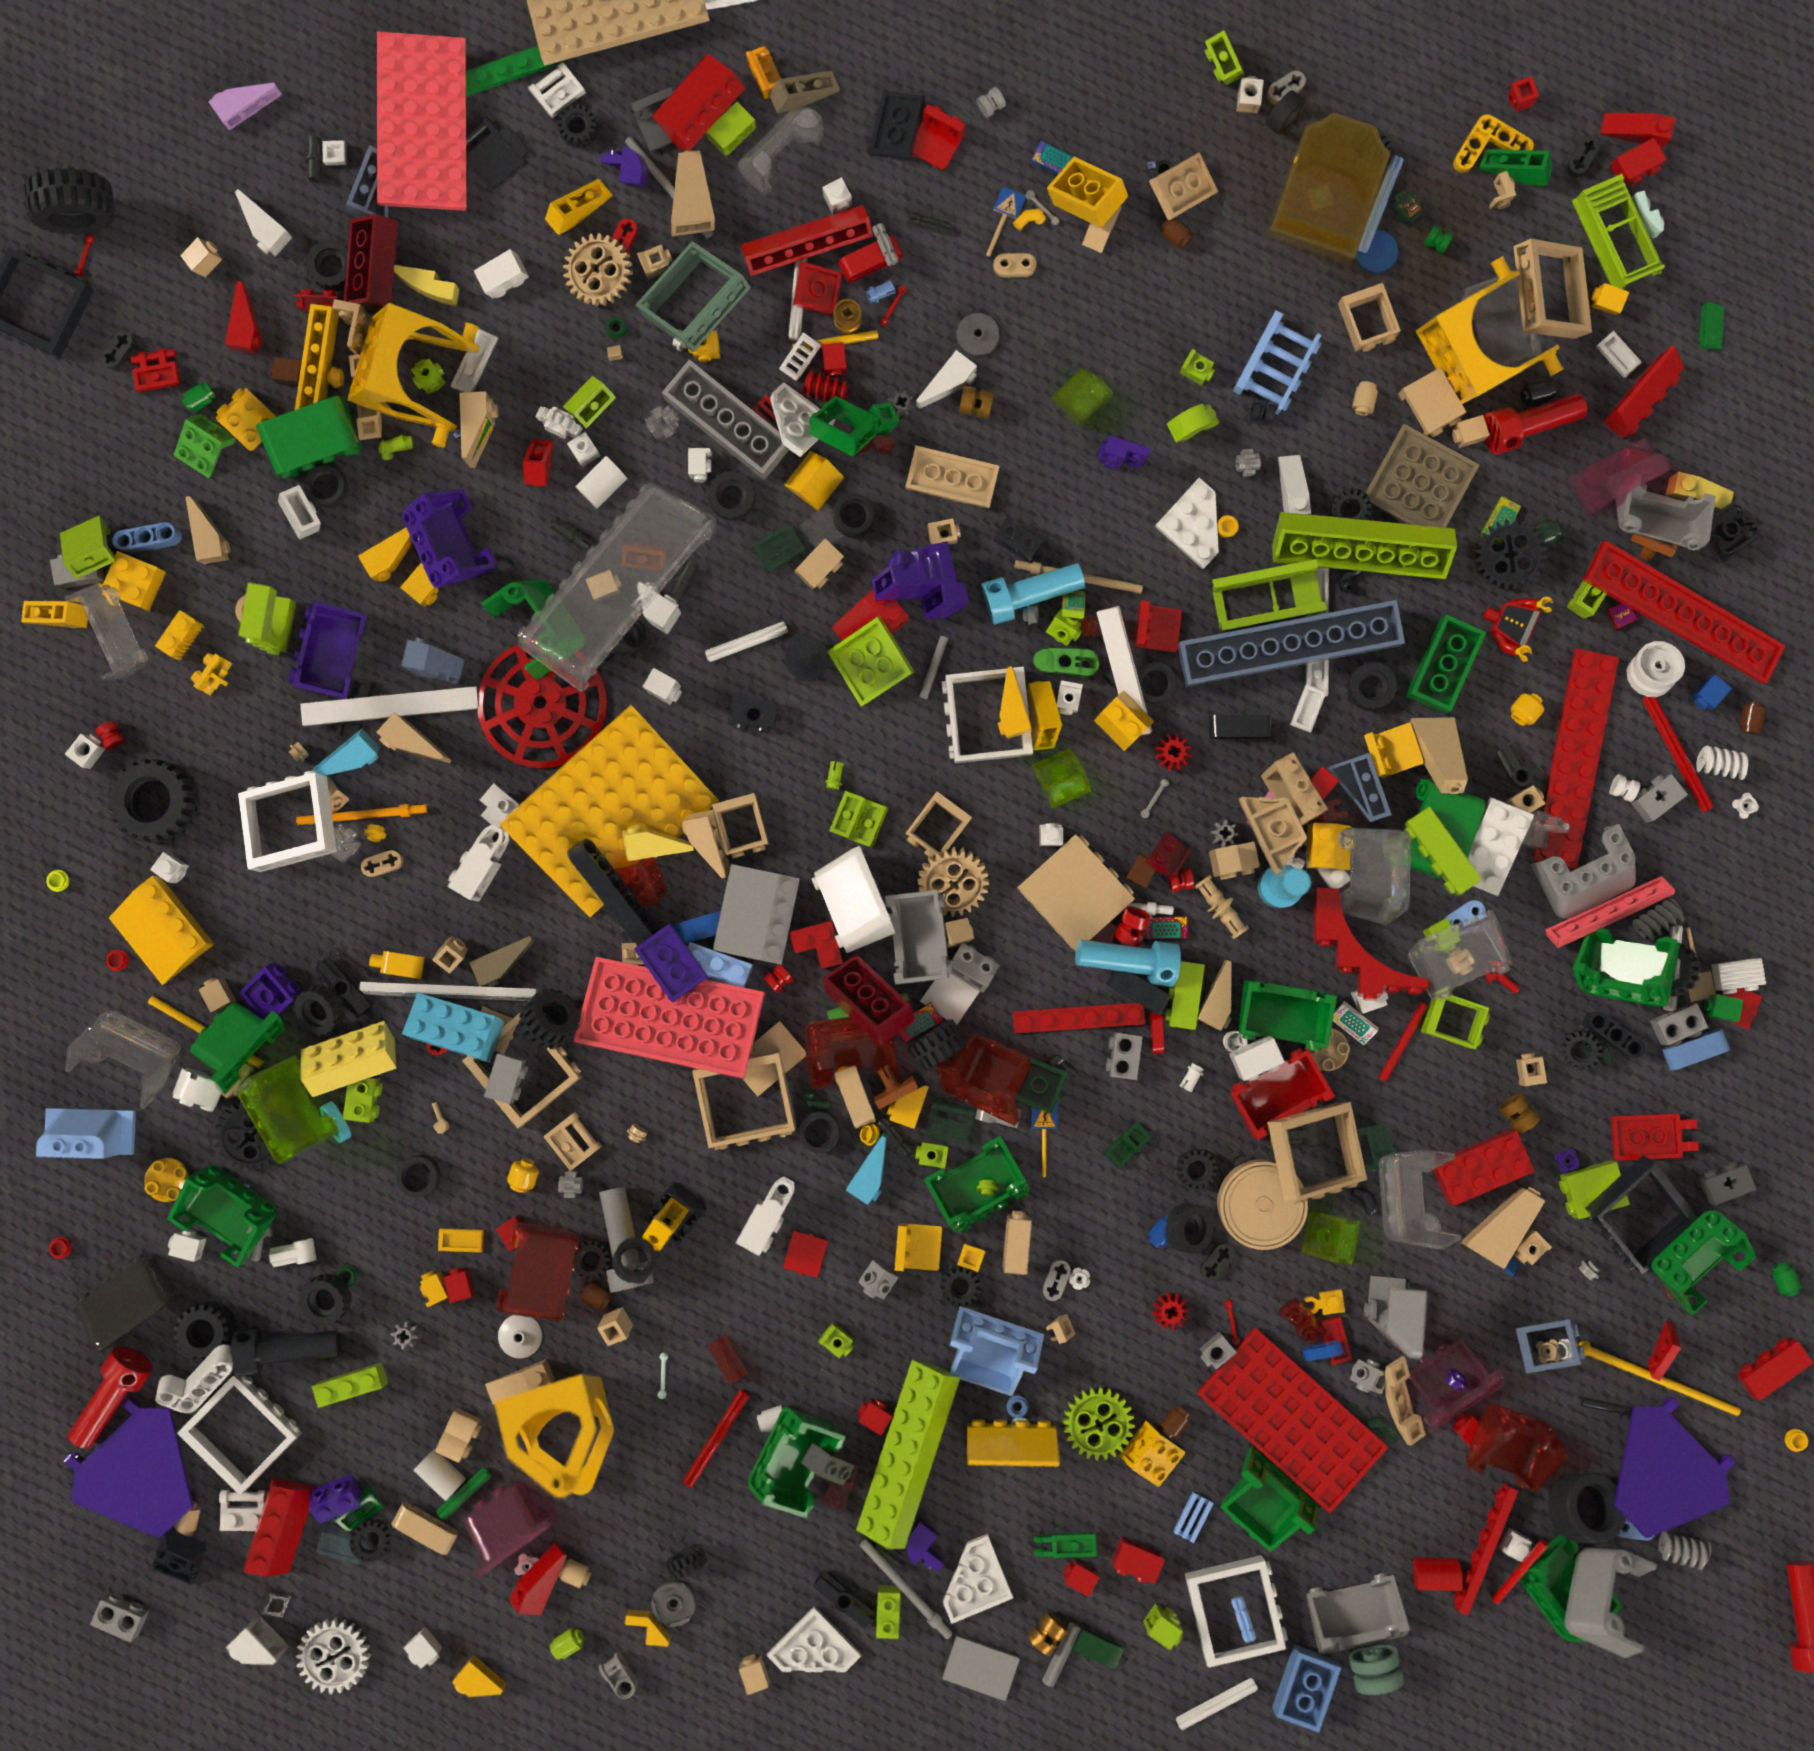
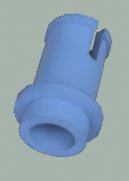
M889 280L875 288L869 287L866 293L871 303H879L880 299L895 294V288Z

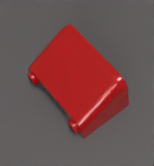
M1298 1048L1289 1053L1290 1058L1285 1060V1063L1280 1064L1279 1069L1273 1072L1266 1071L1253 1081L1246 1082L1245 1084L1243 1081H1240L1231 1087L1233 1091L1230 1092V1095L1253 1139L1259 1140L1267 1135V1130H1269L1268 1122L1301 1113L1310 1107H1315L1318 1105L1317 1103L1326 1102L1335 1097L1309 1050L1302 1051Z

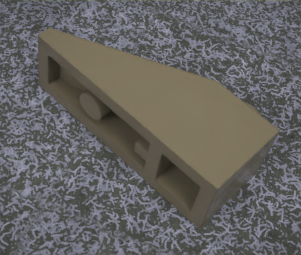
M826 71L778 79L769 96L776 112L782 113L797 110L839 92L840 88L833 72Z
M528 936L469 962L479 987H494L500 984L498 980L507 975L535 941L534 937Z

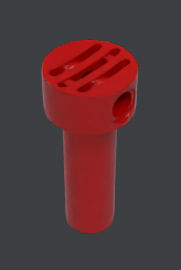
M1577 393L1520 412H1516L1513 408L1507 406L1487 412L1484 415V420L1489 436L1485 439V443L1495 455L1521 447L1524 437L1584 419L1587 415L1586 401L1581 394Z
M116 1346L112 1349L101 1366L100 1371L104 1380L68 1433L67 1437L71 1443L84 1449L92 1447L127 1392H135L141 1389L151 1374L153 1366L146 1356L137 1350L125 1346Z
M1788 1562L1786 1565L1798 1641L1789 1643L1792 1667L1797 1671L1814 1673V1562Z

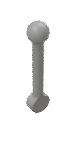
M1032 190L1027 191L1026 198L1032 200L1051 219L1053 225H1058L1059 218L1054 217L1037 200Z
M1167 779L1161 780V785L1147 808L1141 811L1142 818L1149 817L1150 809L1164 787L1169 785Z

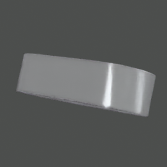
M1293 71L1274 82L1267 92L1268 101L1277 105L1289 91L1294 90L1296 93H1299L1306 82L1304 74L1299 71ZM1292 78H1293L1295 81H1296V80H1299V81H1300L1299 84H1298V86H1297L1296 84H1293L1292 86L1289 87L1288 85L1291 84ZM1284 89L1280 97L1278 95L1273 96L1274 90L1279 92L1280 90Z
M1055 1260L1048 1271L1043 1285V1294L1050 1301L1058 1300L1065 1289L1071 1271L1069 1264L1065 1260ZM1064 1264L1066 1272L1061 1273L1059 1279H1057V1271L1054 1268ZM1054 1281H1056V1289L1059 1292L1050 1296L1047 1288L1052 1287Z

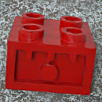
M1141 600L1138 607L1133 647L1175 653L1178 646L1182 610L1150 606V601Z

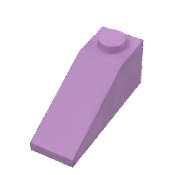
M273 82L226 89L215 94L213 99L208 102L225 126L231 130L282 94Z

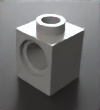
M1220 1332L1200 1348V1351L1203 1353L1200 1356L1208 1367L1213 1365L1216 1370L1237 1353ZM1215 1347L1221 1348V1354L1218 1357L1211 1356V1350Z

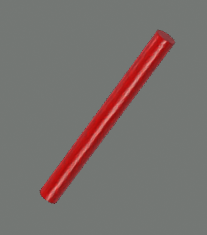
M1422 1002L1419 1004L1378 1077L1382 1081L1386 1082L1429 1007Z
M1541 1539L1495 1593L1492 1597L1494 1603L1500 1604L1549 1545L1545 1540Z

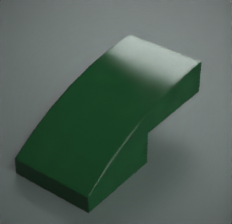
M1136 1121L1103 1154L1117 1169H1120L1150 1140L1151 1136Z
M1081 1628L1072 1647L1079 1654L1113 1669L1116 1668L1124 1651L1121 1645L1103 1639L1099 1634Z

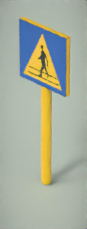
M1056 1103L1052 1115L1031 1107V1129H1042V1177H1046V1129H1058V1103Z

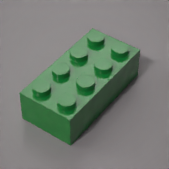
M1447 614L1440 618L1405 697L1444 715L1451 712L1486 632Z

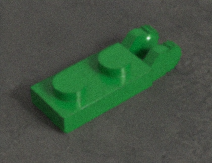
M1096 1532L1034 1535L1036 1543H1052V1549H1035V1556L1053 1558L1097 1557Z

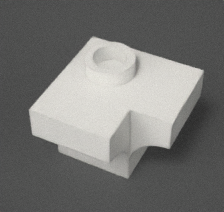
M493 783L480 799L487 806L481 816L491 825L494 824L501 828L499 823L516 809L520 803Z

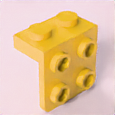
M240 388L233 394L232 398L234 400L228 406L224 404L218 409L216 419L248 450L252 451L262 442L256 425L276 416L247 388L244 390Z

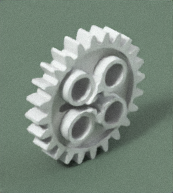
M335 1618L332 1624L329 1619H326L323 1625L318 1622L315 1625V1629L311 1627L307 1631L308 1635L305 1634L301 1639L304 1643H300L298 1646L301 1652L296 1655V1658L302 1659V1661L297 1664V1667H304L300 1676L307 1674L308 1678L305 1683L313 1681L312 1689L319 1685L321 1686V1693L326 1688L329 1689V1694H332L335 1688L338 1693H341L344 1687L349 1690L352 1687V1683L356 1685L360 1680L359 1677L364 1676L366 1672L363 1669L369 1666V1663L365 1660H368L371 1654L365 1653V1651L368 1650L370 1645H363L367 1636H359L361 1628L357 1631L353 1630L355 1623H352L349 1627L346 1626V1619L341 1624L338 1623V1618ZM334 1637H339L342 1640V1644H337ZM347 1646L351 1647V1649H347L341 1652L337 1658L332 1657L329 1660H327L324 1664L320 1666L316 1665V1663L326 1660V1658L330 1654L335 1655L338 1652H340L343 1648ZM314 1648H320L323 1655H318ZM344 1657L351 1658L353 1664L346 1663ZM325 1667L330 1668L333 1672V1675L327 1674L325 1672Z

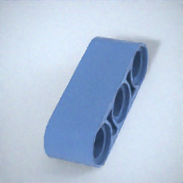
M163 522L118 531L113 536V544L117 549L127 554H133L177 545L182 539V534L177 527ZM172 530L171 537L166 539V533ZM148 534H151L150 540L145 543V537ZM129 538V544L124 547V540Z
M1719 1028L1710 1031V1033L1706 1032L1695 1038H1690V1041L1689 1039L1684 1040L1677 1046L1665 1047L1662 1051L1669 1070L1673 1071L1725 1053L1730 1050L1723 1029Z

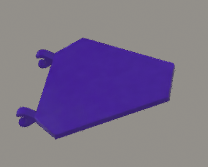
M1675 1396L1672 1398L1667 1397L1661 1407H1633L1614 1506L1645 1538H1650L1730 1504L1726 1471L1736 1463V1459L1731 1454L1728 1456L1724 1454L1717 1462L1670 1414L1680 1404V1401Z
M134 1397L126 1398L122 1405L132 1415L83 1462L81 1457L75 1452L68 1454L64 1458V1462L74 1470L72 1503L154 1537L162 1538L194 1505L171 1409L141 1408L139 1402Z

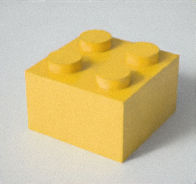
M117 551L115 555L116 561L111 564L100 591L150 611L166 572Z

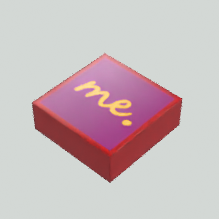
M1623 603L1606 611L1616 630L1637 619L1633 610Z

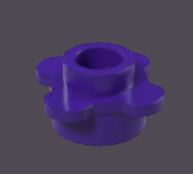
M1570 1148L1567 1152L1556 1153L1555 1160L1559 1163V1171L1565 1174L1568 1170L1579 1169L1580 1162L1574 1149Z
M1448 1370L1450 1374L1446 1381L1455 1390L1460 1391L1462 1388H1468L1466 1385L1467 1378L1460 1371Z

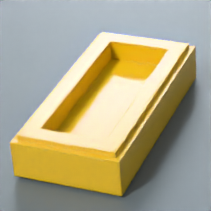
M439 1229L438 1251L483 1252L484 1230Z

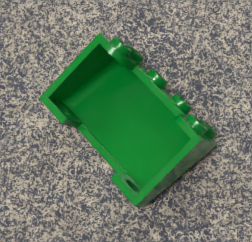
M1001 1136L981 1146L984 1151L983 1153L946 1173L944 1169H941L924 1179L944 1218L954 1232L959 1231V1233H963L971 1228L970 1224L977 1220L978 1222L985 1221L990 1217L989 1214L995 1210L1002 1211L1009 1206L1008 1203L1016 1199L1018 1201L1028 1195L1030 1187ZM993 1180L996 1181L998 1192L994 1193V1196H982L981 1192L976 1191L979 1186V1181Z
M212 1165L186 1178L167 1220L183 1231L197 1223L230 1245L229 1248L221 1252L220 1256L238 1268L248 1260L278 1214V1210L273 1203L268 1202L259 1196L257 1192L240 1183L238 1179L223 1172L221 1167ZM178 1217H183L187 1219L188 1222L180 1221ZM252 1227L251 1232L247 1233L248 1228ZM231 1253L239 1255L238 1259L232 1257Z
M1710 1210L1703 1213L1653 1260L1652 1270L1682 1309L1693 1316L1708 1302L1706 1298L1692 1288L1723 1258L1737 1270L1742 1271L1756 1258V1255L1746 1234L1721 1213ZM1739 1251L1746 1254L1745 1259L1740 1262L1733 1259V1255ZM1687 1297H1696L1697 1303L1691 1306Z

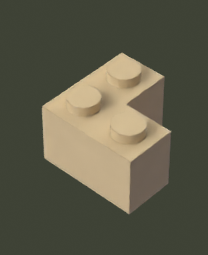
M1255 842L1209 851L1214 877L1220 876L1221 880L1236 877V872H1241L1242 876L1255 873V868L1260 867Z

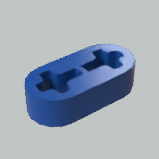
M1335 1340L1305 1347L1302 1349L1305 1361H1313L1340 1355L1344 1350L1341 1341Z

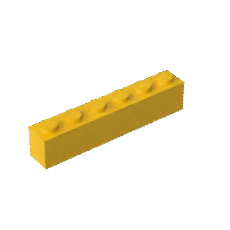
M310 304L295 410L327 399L329 386L327 372L331 370L339 319V314L333 307Z

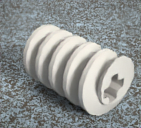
M1704 746L1697 757L1696 770L1700 772L1704 767V773L1708 774L1711 768H1713V775H1718L1721 770L1722 777H1726L1728 772H1730V778L1732 779L1738 773V779L1743 780L1748 770V757L1744 752L1738 753L1734 750L1729 752L1727 749L1721 750L1718 747L1712 749L1711 746Z

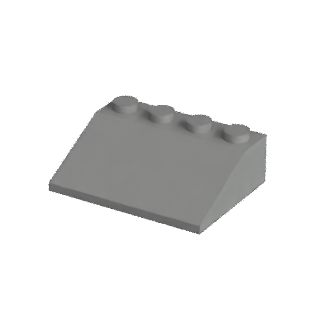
M731 864L713 950L782 965L800 879Z

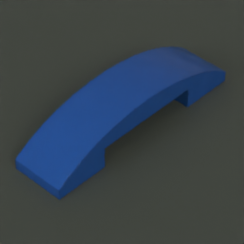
M721 911L672 926L685 944L716 935Z

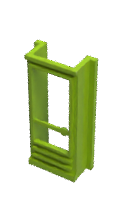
M1622 174L1583 190L1577 198L1572 200L1610 285L1620 289H1624L1629 283L1650 274L1653 276L1660 274L1665 268L1628 192ZM1620 204L1626 220L1609 225L1606 228L1599 212ZM1629 223L1648 264L1629 274L1626 273L1607 232H1611L1614 228Z
M1317 559L1213 579L1212 591L1220 630L1226 631L1326 611V604L1322 602L1316 574L1318 569ZM1290 578L1295 608L1279 610L1273 581ZM1269 582L1274 612L1227 621L1222 595L1223 591Z

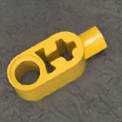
M384 951L383 955L371 954L369 966L381 968L380 973L422 979L425 957Z

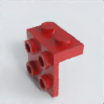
M927 104L923 111V122L918 129L913 155L940 170H945L965 135V124L960 118L945 114L940 107H932Z

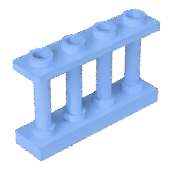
M1275 311L1233 392L1241 395L1243 389L1246 391L1249 389L1278 404L1275 414L1279 415L1281 410L1286 411L1292 400L1288 398L1291 391H1297L1302 381L1298 379L1301 372H1307L1311 361L1308 360L1312 353L1316 355L1322 343L1318 341L1321 337L1319 333H1317L1312 341L1283 326V322L1280 321L1283 314ZM1273 333L1276 335L1279 333L1308 348L1304 358L1301 359L1274 345L1273 341L1270 340ZM1263 352H1270L1297 366L1298 370L1294 377L1291 378L1264 364V360L1260 359ZM1253 370L1256 372L1260 371L1287 385L1288 388L1284 396L1282 397L1253 382V379L1250 378Z

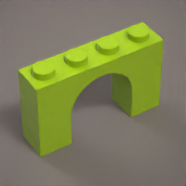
M248 583L238 636L246 639V643L253 644L252 646L258 647L268 654L279 656L280 652L287 653L296 602L289 598L277 597V590L270 586Z

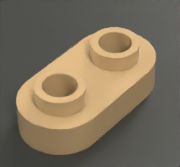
M1028 253L1000 254L994 260L993 269L1000 277H1028L1035 272L1036 260ZM1027 261L1030 265L1025 267L1022 265V262ZM1007 262L1008 266L1002 267L1000 263Z

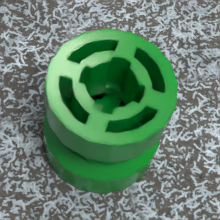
M1434 225L1423 244L1428 247L1435 246L1436 251L1443 254L1453 234L1449 232L1443 233L1439 226Z

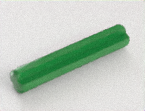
M485 1467L481 1468L437 1509L436 1513L443 1520L447 1519L491 1478L492 1474Z

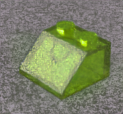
M1081 368L1051 399L1082 428L1111 400L1114 392L1098 376Z
M1071 748L1031 765L1044 796L1052 809L1092 792L1086 772Z
M1310 1210L1302 1253L1338 1264L1353 1265L1361 1221Z

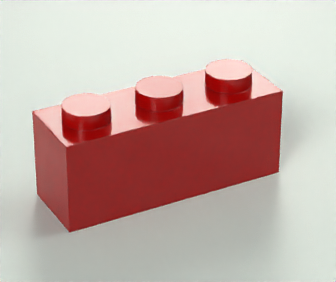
M1790 1337L1783 1338L1776 1343L1775 1348L1759 1354L1758 1360L1743 1365L1740 1368L1741 1372L1736 1374L1749 1395L1761 1401L1812 1365L1813 1362L1797 1340Z

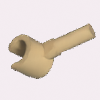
M434 1102L432 1106L438 1122L433 1127L437 1133L443 1134L449 1129V1123L441 1115L437 1102Z

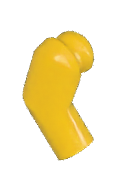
M1039 208L1025 210L1013 222V225L1020 231L1029 221L1042 224L1046 220V216Z

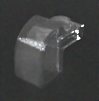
M1541 811L1531 812L1534 814V817L1521 846L1531 849H1546L1549 832L1569 833L1570 825L1561 822L1559 817H1551L1552 815Z

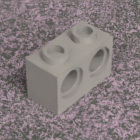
M1697 1003L1686 1004L1675 1011L1650 1020L1660 1044L1669 1045V1047L1681 1044L1682 1039L1688 1036L1689 1038L1700 1036L1702 1030L1708 1028ZM1689 1016L1693 1020L1691 1027H1688L1686 1023ZM1669 1025L1673 1028L1671 1036H1668L1666 1032Z
M1114 1032V1037L1110 1036L1109 1049L1112 1050L1111 1058H1107L1106 1071H1109L1110 1077L1137 1080L1143 1036ZM1122 1039L1130 1041V1048L1127 1051H1122L1119 1047ZM1123 1060L1127 1063L1128 1067L1125 1072L1119 1073L1116 1065L1119 1061Z
M108 1594L100 1600L90 1625L128 1642H132L139 1636L149 1611L143 1609L144 1606L140 1603H129L123 1600V1597L119 1594ZM108 1607L113 1610L114 1615L109 1614ZM128 1616L133 1618L134 1624L128 1621Z

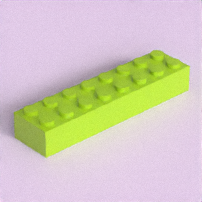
M1280 512L1272 543L1273 562L1294 564L1317 559L1318 567L1446 579L1457 549L1455 529L1288 512Z
M911 1361L856 1529L888 1549H905L961 1378L928 1361Z

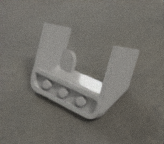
M1370 1276L1368 1303H1365L1364 1306L1365 1317H1368L1369 1322L1396 1348L1410 1358L1420 1359L1423 1351L1427 1292L1405 1289V1278Z
M1586 1547L1578 1551L1565 1616L1567 1630L1581 1639L1624 1658L1644 1651V1646L1623 1637L1624 1624L1617 1615L1610 1613L1609 1610L1616 1571L1622 1574L1630 1573L1639 1577L1655 1570L1657 1564L1625 1550Z

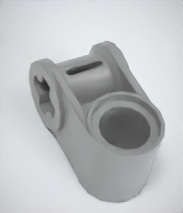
M616 1652L611 1660L599 1665V1671L619 1698L628 1699L634 1694L638 1685V1679L621 1653ZM622 1682H629L632 1689H624Z

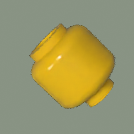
M1535 693L1520 695L1511 706L1512 719L1522 726L1534 724L1544 712L1543 700Z
M527 1158L513 1162L507 1177L510 1188L519 1193H526L528 1190L533 1189L539 1175V1169L534 1165V1161Z

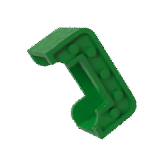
M341 396L327 398L256 425L276 476H281L282 479L296 477L299 475L298 471L300 470L307 471L315 468L314 463L320 461L323 464L336 460L335 456L339 454L348 457L360 453L359 449L364 448L362 440H359L358 430L347 402Z
M785 1407L780 1412L750 1474L748 1481L749 1489L762 1504L807 1518L814 1506L813 1494L808 1489V1486L815 1473L801 1462L812 1443L825 1448L831 1453H836L842 1448L846 1436L829 1421Z

